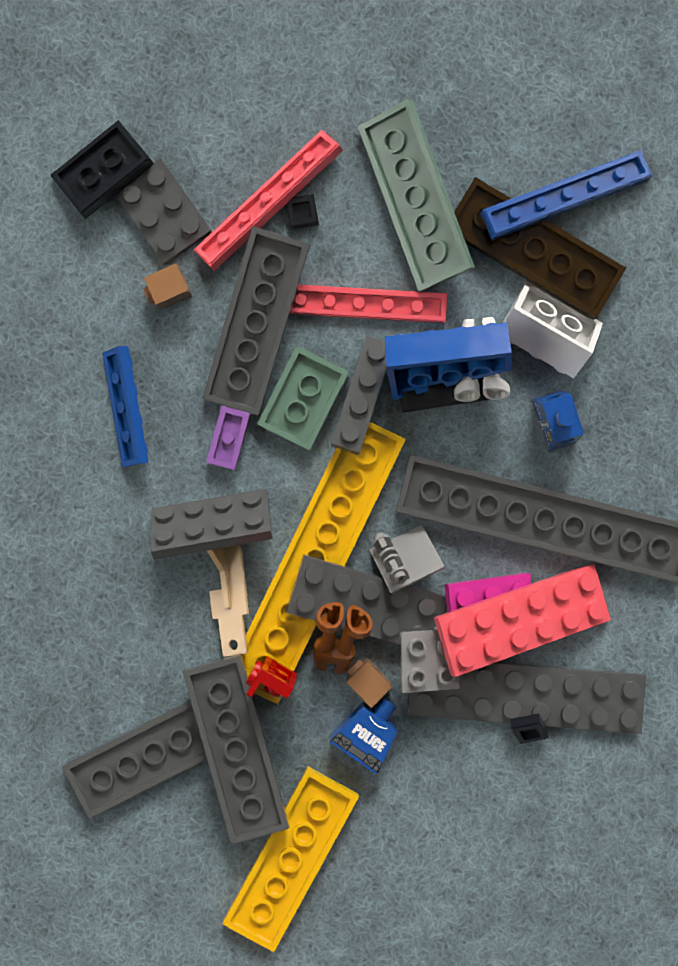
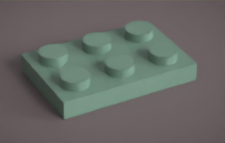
M296 345L257 425L310 451L349 371Z

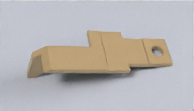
M240 545L207 550L220 571L222 589L209 591L212 619H218L223 657L247 654L243 615L249 614L242 549ZM232 640H236L238 643V647L235 650L230 646Z

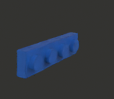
M117 346L102 352L123 468L148 463V448L144 439L143 419L139 411L138 391L134 382L133 362L130 357L128 346Z

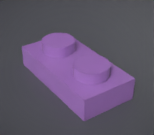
M221 406L206 460L207 463L236 470L251 416L250 413Z

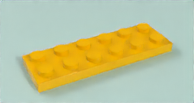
M307 766L285 806L290 824L289 829L269 835L225 915L222 924L274 952L356 804L359 794Z

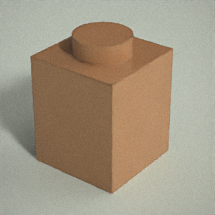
M176 263L144 277L147 287L143 288L149 303H155L160 309L192 295L182 271Z
M367 657L362 662L360 659H357L346 670L349 674L346 677V683L371 708L392 688L391 681Z

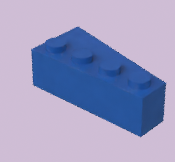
M507 322L489 323L472 327L461 326L455 329L438 331L428 330L412 334L401 333L385 337L386 366L393 400L403 398V392L415 390L419 394L427 392L428 386L444 383L447 387L457 384L463 377L469 376L472 380L512 370V352Z

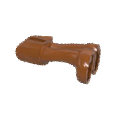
M332 602L323 605L318 610L315 621L317 627L323 632V636L316 639L313 650V659L317 670L326 671L327 665L330 663L334 664V673L342 675L356 655L355 646L353 645L354 639H364L372 631V619L367 612L358 606L351 605L347 611L342 636L338 639L335 637L343 620V605L339 602Z

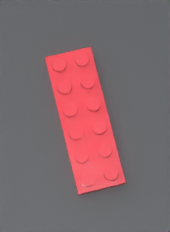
M595 564L581 566L434 617L449 672L453 677L463 675L611 620Z

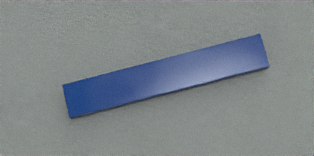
M641 150L483 209L480 215L491 239L494 240L646 182L653 175Z

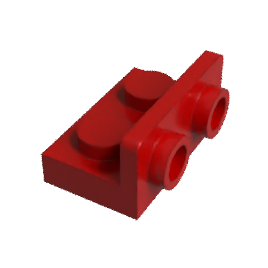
M267 655L264 662L257 661L245 682V684L250 686L246 695L252 697L259 684L262 683L265 685L264 689L275 697L282 695L288 698L294 689L298 674Z

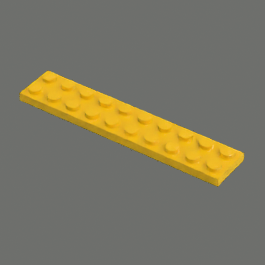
M369 422L359 455L338 448L335 449L246 634L248 653L242 654L248 677L256 662L260 661L263 663L267 655L292 671L295 670L316 626V621L286 612L302 556L305 554L345 566L406 440L405 438ZM260 683L255 694L278 704L282 695L280 697L271 695L264 689L265 685Z

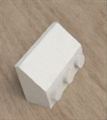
M529 281L525 282L502 322L508 323L510 344L517 345L529 352L534 358L543 360L553 366L558 372L567 374L572 378L577 375L593 354L603 324L597 319L589 318Z

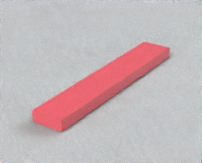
M321 130L204 239L194 251L215 271L249 239L252 226L261 228L342 152L340 145Z
M298 285L290 315L445 324L447 293Z

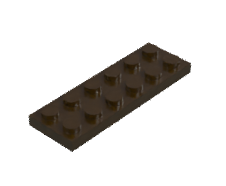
M475 177L454 211L466 244L595 320L625 272L626 267L548 220L492 240L480 213L483 209L512 198Z

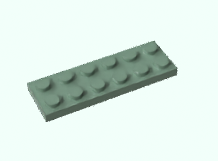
M408 98L358 126L418 291L423 292L474 269L473 261L413 100Z

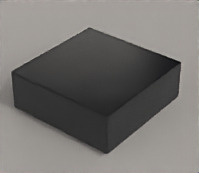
M314 194L292 198L286 204L290 230L319 225Z
M539 713L510 719L511 729L520 744L549 738L548 729Z

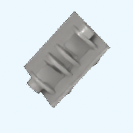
M422 525L393 539H390L384 533H378L374 536V547L369 549L391 594L445 569L442 560Z
M433 627V630L400 632L401 693L460 689L459 676L453 677L450 675L437 627Z

